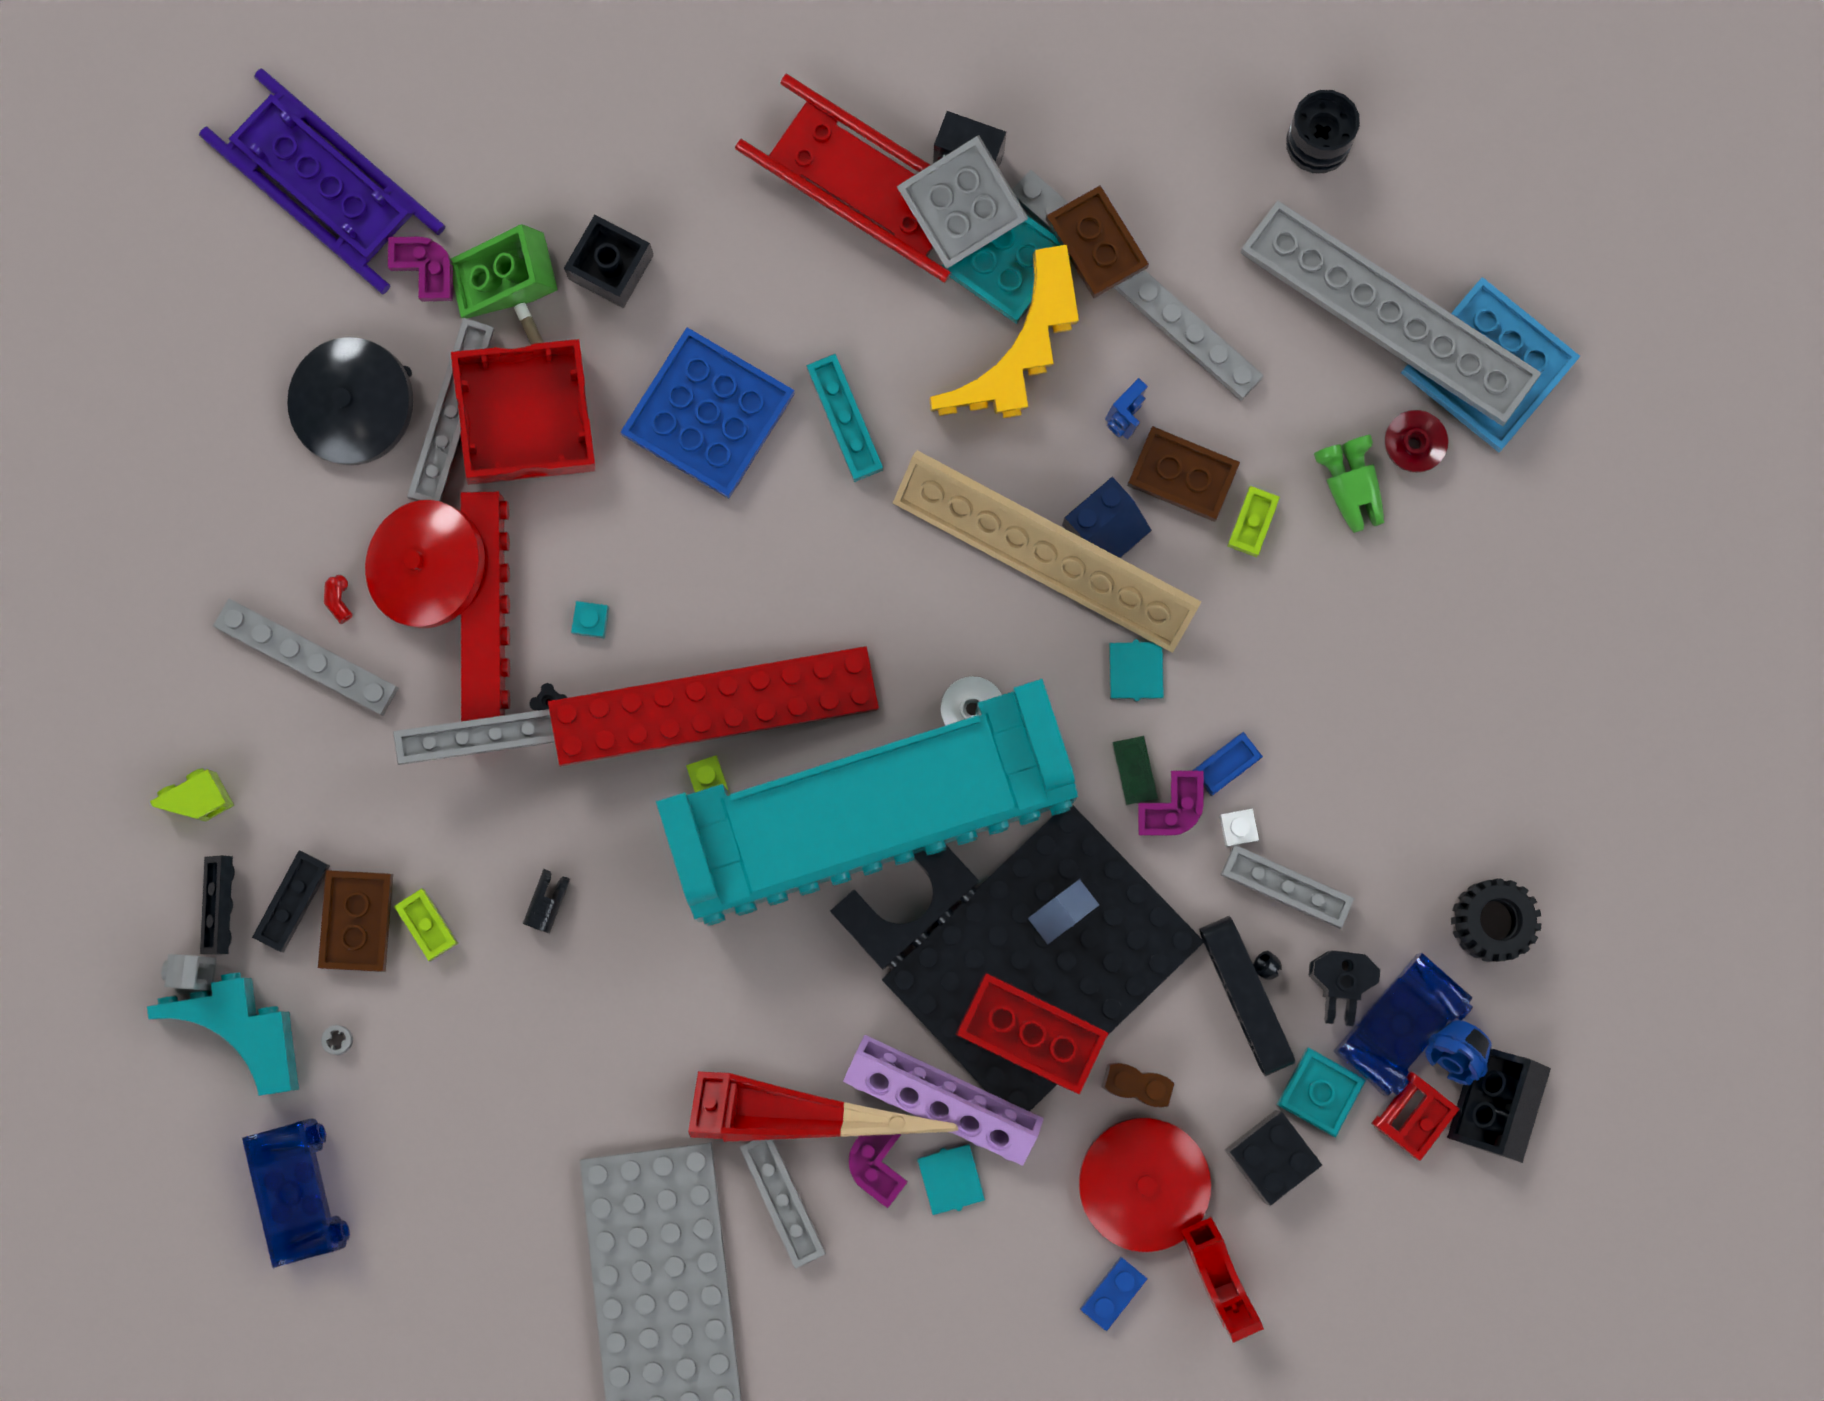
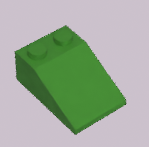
M523 224L451 258L453 286L461 318L467 319L515 307L520 303L534 302L558 290L544 232Z

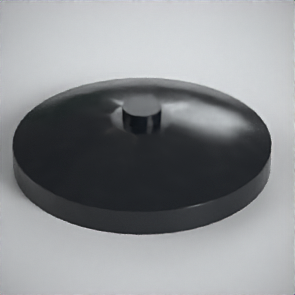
M356 337L333 339L313 349L296 368L288 390L287 406L289 419L299 440L315 455L343 465L369 463L392 450L405 434L413 411L412 385L401 362L384 347L372 341Z

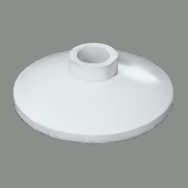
M972 676L957 680L946 690L941 701V716L945 726L976 716L967 713L966 707L969 703L977 704L978 702L1002 695L992 682L981 677Z

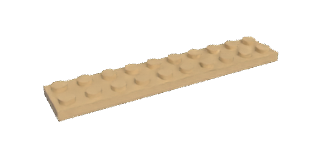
M918 450L912 456L894 498L893 504L1172 653L1201 604V601Z

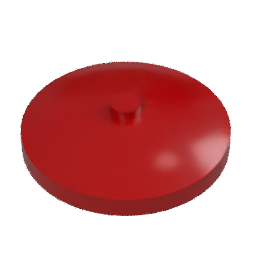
M418 500L399 507L379 525L367 550L365 576L373 601L387 617L406 626L433 628L448 623L469 606L478 592L485 567L483 542L479 531L465 513L449 504L435 500Z
M1132 1118L1112 1125L1093 1141L1082 1160L1078 1187L1084 1212L1101 1235L1115 1245L1131 1251L1155 1252L1165 1250L1182 1242L1184 1237L1181 1230L1202 1221L1210 1201L1211 1177L1207 1161L1201 1149L1183 1130L1159 1119Z

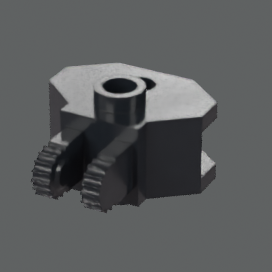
M1332 950L1325 952L1309 963L1308 976L1323 990V997H1326L1325 1023L1333 1024L1336 1018L1337 999L1346 1000L1345 1025L1354 1026L1357 1001L1361 1000L1362 993L1378 984L1380 980L1381 969L1366 954ZM1343 961H1345L1348 964V969L1346 971H1344L1342 968Z

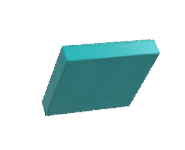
M1307 1047L1276 1105L1336 1138L1366 1079Z

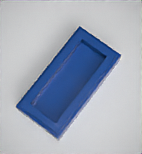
M1242 732L1192 771H1204V788L1210 796H1213L1263 756L1247 735Z

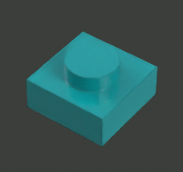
M576 601L571 633L574 635L605 638L609 612L608 605Z

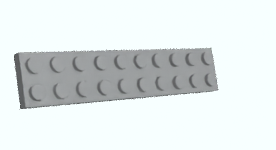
M1279 201L1275 203L1241 249L1242 255L1503 427L1541 375V372Z

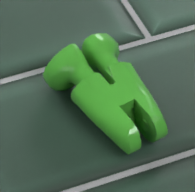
M1371 435L1361 436L1344 443L1342 446L1337 444L1314 453L1316 462L1326 466L1332 475L1326 482L1343 518L1353 533L1364 530L1363 518L1359 506L1364 504L1373 526L1384 523L1383 504L1374 464L1365 466L1364 462L1365 453L1373 445ZM1343 454L1345 455L1349 463L1351 471L1346 472L1343 464Z

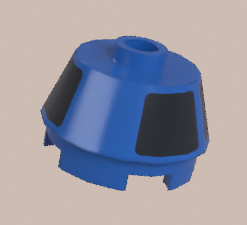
M1453 1020L1433 1033L1428 1039L1429 1045L1425 1050L1426 1058L1432 1066L1437 1062L1442 1068L1450 1072L1447 1076L1448 1079L1459 1084L1471 1085L1473 1080L1478 1081L1480 1077L1485 1076L1488 1072L1492 1044L1488 1036L1473 1024L1462 1020Z

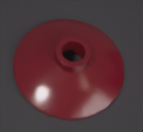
M1410 410L1401 413L1389 424L1384 439L1385 449L1391 461L1399 468L1414 473L1425 472L1436 467L1445 457L1448 449V434L1442 422L1433 414L1422 410ZM1409 440H1417L1419 443V448H1411L1409 446Z

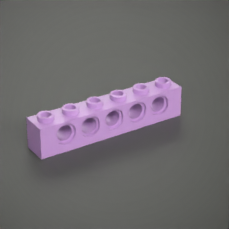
M864 1035L843 1082L853 1086L855 1089L875 1096L885 1103L894 1105L916 1117L955 1123L958 1126V1130L949 1133L956 1134L971 1141L976 1146L986 1148L1006 1160L1013 1161L1022 1166L1038 1137L1044 1118L867 1035Z

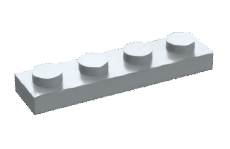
M1237 845L1233 846L1221 873L1223 877L1339 929L1343 927L1354 901L1353 897Z
M755 1140L740 1146L739 1148L795 1269L825 1255L826 1252L774 1140Z

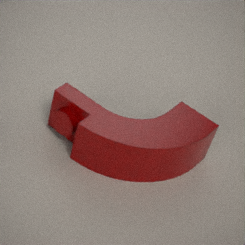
M1212 1217L1181 1230L1209 1299L1232 1342H1237L1263 1330L1262 1322L1239 1280L1224 1239Z

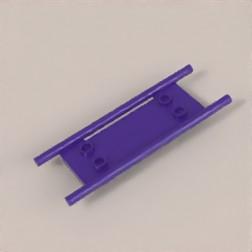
M262 68L255 73L254 78L274 95L270 94L230 136L228 144L208 127H204L200 131L199 136L381 294H385L391 285L371 269L367 263L388 242V237H392L412 215L416 216L436 235H440L446 226ZM260 167L264 172H266L272 179H274L294 198H296L301 204H303L309 211H311L331 230H333L339 236V238L337 239L336 237H334L321 224H319L299 205H297L292 199H290L284 192H282L262 173H260L257 170V168Z

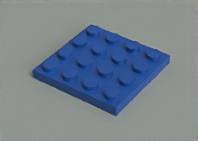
M686 327L620 433L625 438L729 499L793 398L795 390Z

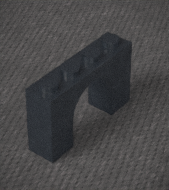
M947 845L946 850L927 856L926 851L914 854V861L929 877L933 890L929 908L917 920L905 924L888 922L882 919L855 889L830 910L831 914L882 970L887 966L891 970L898 966L906 958L903 952L911 944L917 948L930 936L927 930L935 922L941 926L954 914L951 908L959 900L965 904L978 892L975 886L979 883V880Z

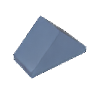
M1079 879L1031 915L1028 920L1048 945L1098 907L1099 904Z

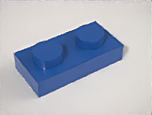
M1120 1257L1084 1302L1080 1310L1107 1331L1148 1278L1124 1258Z

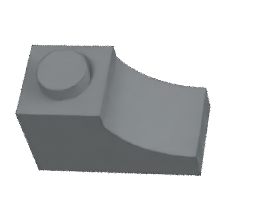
M168 954V960L164 961L161 972L162 979L165 980L164 987L212 991L211 983L214 982L217 958Z

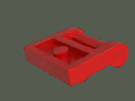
M1410 1071L1405 1078V1085L1380 1117L1376 1116L1371 1124L1416 1160L1421 1161L1459 1111V1108L1422 1078ZM1417 1090L1425 1096L1401 1128L1396 1130L1391 1124Z

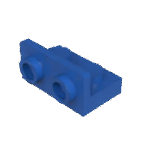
M1140 378L1119 397L1105 417V420L1108 421L1107 427L1118 437L1123 435L1127 440L1133 435L1140 424L1133 415L1146 400L1143 394L1148 386Z

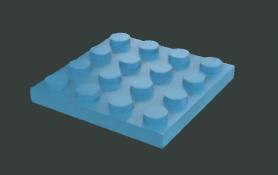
M1482 277L1451 314L1541 372L1536 383L1504 427L1409 364L1403 369L1401 374L1499 453L1580 358V355Z

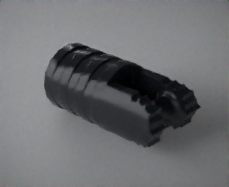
M543 869L522 924L550 934L570 878L564 876L560 878L553 897L550 899L544 895L552 874L551 871Z

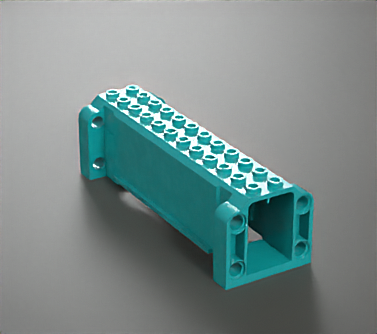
M1043 679L1014 687L1012 692L978 702L975 712L976 716L742 791L729 794L725 786L720 784L689 795L684 792L656 801L682 889L694 920L700 923L704 922V925L707 924V926L726 921V914L736 912L738 916L757 911V904L766 901L770 906L788 901V894L797 891L800 892L801 896L819 891V884L831 881L833 886L851 881L850 874L863 871L864 876L882 871V864L894 861L896 866L913 861L914 854L926 851L927 856L946 850L945 844L956 840L958 846L977 840V834L988 831L989 836L1008 830L1010 827L1009 823L1019 821L1022 826L1038 821L1041 813L1050 811L1053 816L1071 810L1070 808L1073 807L1072 803L1078 798L1075 777Z

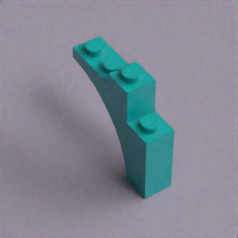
M241 972L221 975V981L211 983L212 996L210 991L190 993L189 1000L178 1001V996L158 998V1005L147 1006L148 1019L171 1018L186 1020L202 1025L223 1037L236 1049L247 1064L254 1078L258 1096L299 1090L290 1012H279L278 1006L258 1009L259 1015H257L252 978H242Z

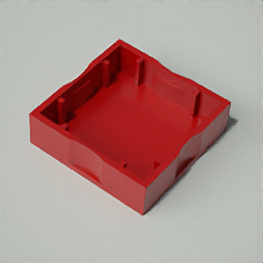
M579 339L534 343L516 349L494 347L451 352L465 474L468 485L595 471Z

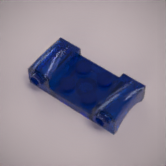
M1418 953L1333 1052L1363 1075L1382 1095L1389 1096L1391 1093L1398 1095L1409 1083V1080L1406 1078L1409 1073L1407 1069L1429 1045L1428 1039L1449 1021H1453L1456 1018L1458 1020L1464 1019L1473 1008L1470 1004L1473 997L1423 953Z
M314 1118L242 1137L272 1268L343 1249L346 1247V1240H349L350 1237L348 1224L342 1221L339 1216L331 1217L316 1155V1152L323 1149V1143L326 1142L327 1136L324 1126L321 1123L318 1124Z

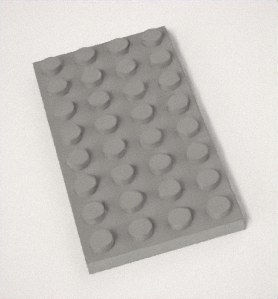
M712 1142L581 1159L580 1167L606 1401H742Z

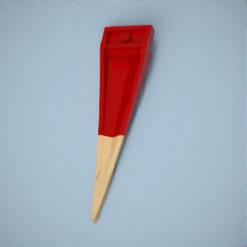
M698 1071L688 1133L692 1138L723 1139L724 1142L955 1132L958 1130V1126L955 1123L899 1114L824 1098L732 1073Z

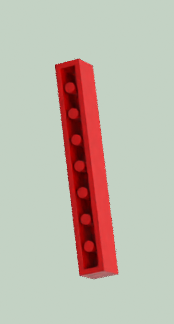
M499 491L460 492L461 511L475 524L481 536L485 553L484 574L480 587L472 602L461 613V722L504 716L505 709H510L511 704L510 691L505 690V677H510V660L505 658V646L510 645L509 626H505V614L510 613L509 595H505V583L510 581L509 564L505 563L504 551H509L510 548L509 533L504 532V520H509L510 510L509 502L504 501V497Z

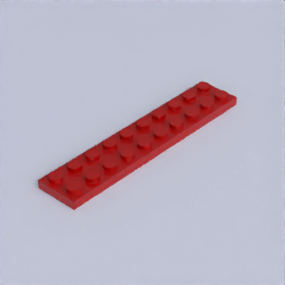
M867 646L548 701L559 767L879 709Z

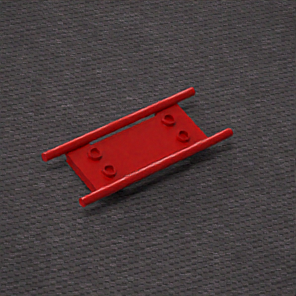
M786 73L780 85L806 100V103L769 156L742 138L737 142L735 150L945 283L950 277L951 272L928 258L933 246L897 188L898 185L915 174L844 130L837 123L844 124L918 172L924 170L930 164Z

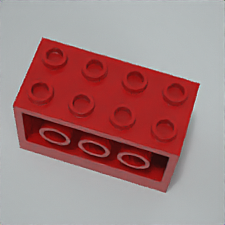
M986 973L983 975L955 1035L1080 1095L1108 1036V1032Z

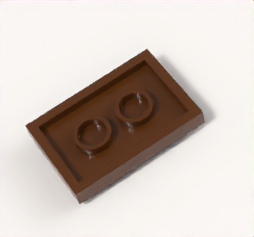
M1101 185L1046 215V221L1061 246L1067 245L1069 259L1093 298L1148 268V261Z
M1152 426L1127 486L1215 522L1240 462Z
M326 870L318 968L386 972L393 874Z

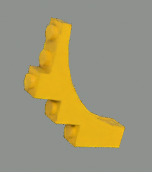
M1067 245L1034 251V285L1031 305L1024 326L1008 352L995 366L978 379L954 391L931 396L929 398L931 412L938 411L939 416L958 413L957 407L969 406L970 411L987 409L989 408L988 402H993L995 414L1002 413L1003 418L1021 416V410L1028 408L1023 371H1028V376L1047 373L1046 367H1051L1054 364L1048 329L1053 328V333L1071 331L1072 325L1079 321Z

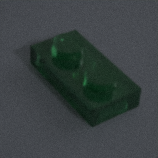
M1144 736L1112 742L1125 806L1157 800V791Z

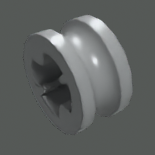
M334 1025L324 1031L321 1043L324 1050L329 1054L341 1055L351 1048L353 1037L350 1030L346 1027ZM339 1031V1035L344 1033L346 1040L341 1042L342 1048L335 1050V1045H329V1040L333 1038V1032Z

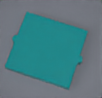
M1137 639L1132 643H1109L1110 699H1133L1135 702H1138L1140 699H1163V648L1153 642H1139Z
M969 1144L949 1150L941 1148L939 1153L917 1159L933 1215L953 1209L961 1211L964 1206L985 1201Z

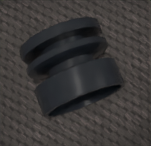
M1318 90L1305 96L1296 108L1286 136V149L1291 160L1299 168L1311 173H1327L1336 170L1346 161L1360 127V115L1355 104L1346 95L1334 90Z

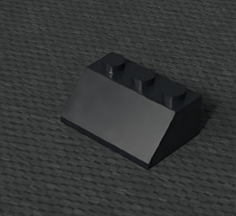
M1492 1049L1488 1072L1485 1076L1480 1077L1478 1081L1473 1080L1471 1085L1463 1084L1457 1103L1459 1111L1453 1117L1447 1138L1523 1163L1551 1068L1532 1059Z

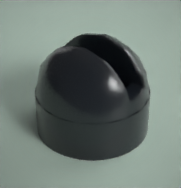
M1270 951L1260 953L1253 963L1257 974L1266 980L1277 978L1279 976L1278 970L1282 969L1281 961Z

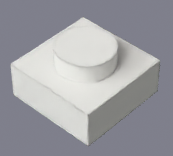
M1253 809L1219 815L1226 847L1259 841Z

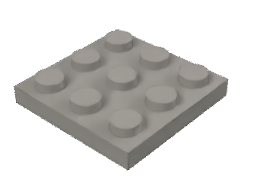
M979 135L897 186L946 269L1028 219V216Z

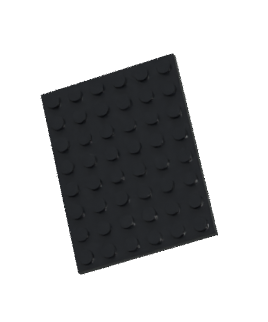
M1073 804V807L1070 808L1071 810L1053 815L977 888L978 892L965 904L961 903L941 926L938 925L922 944L914 948L898 966L882 979L891 991L987 1092L1029 1112L1057 1084L955 1035L984 974L987 973L1108 1032L1109 1035L1204 943V940ZM1080 879L1099 906L1047 945L1028 918Z

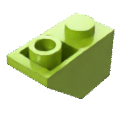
M204 768L197 769L186 776L187 781L178 786L172 784L162 788L157 792L158 797L150 801L152 807L205 822L234 806L217 772L209 769L204 770Z

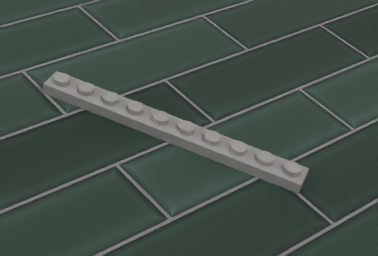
M1030 170L1012 191L1020 205L1047 230L1053 233L1046 221V215L1066 205L1068 202ZM1145 270L1113 287L1239 400L1242 401L1263 378L1264 375Z

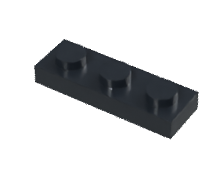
M299 850L252 938L284 953L330 865Z
M233 856L204 857L200 954L203 955L229 954V946L232 940L230 914L233 910L231 888L235 875Z

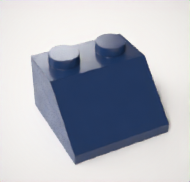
M1113 476L1065 516L1062 523L1066 530L1119 558L1152 531L1135 501Z

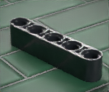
M1227 916L1199 928L1207 952L1263 1075L1268 1076L1295 1064L1292 1050L1232 918Z

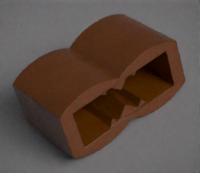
M1110 1063L1107 1064L1101 1087L1115 1096L1123 1098L1134 1097L1141 1103L1149 1106L1167 1107L1169 1106L1175 1083L1161 1074L1141 1073L1135 1067L1127 1064Z

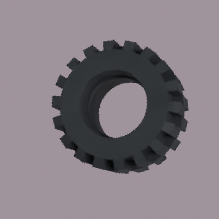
M1493 879L1468 887L1466 892H1462L1458 897L1460 899L1459 903L1454 904L1452 911L1456 912L1455 917H1451V925L1455 924L1456 931H1453L1455 938H1460L1461 943L1459 945L1463 950L1468 949L1470 951L1469 955L1472 957L1482 958V961L1487 962L1513 960L1518 958L1520 954L1527 953L1530 950L1529 945L1536 943L1538 937L1535 936L1536 931H1541L1542 923H1537V917H1541V911L1534 908V904L1538 902L1534 896L1529 897L1527 895L1528 889L1524 886H1516L1517 882L1512 880ZM1491 901L1504 905L1511 916V929L1508 935L1501 940L1489 937L1481 926L1480 916L1482 909Z

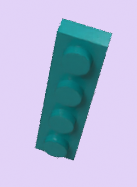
M836 353L806 365L853 481L856 482L883 471L882 463Z

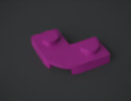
M388 237V269L390 271H419L418 299L421 302L453 301V265L449 254L441 245L427 237Z
M1171 771V803H1138V835H1179L1190 830L1198 822L1203 812L1204 771Z
M901 1134L859 1136L849 1154L851 1175L860 1188L886 1208H889L908 1182L882 1162Z

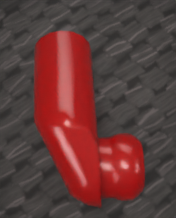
M336 575L335 577H330L325 582L324 604L336 620L343 624L353 614L342 601V592L346 591L348 581L344 576Z

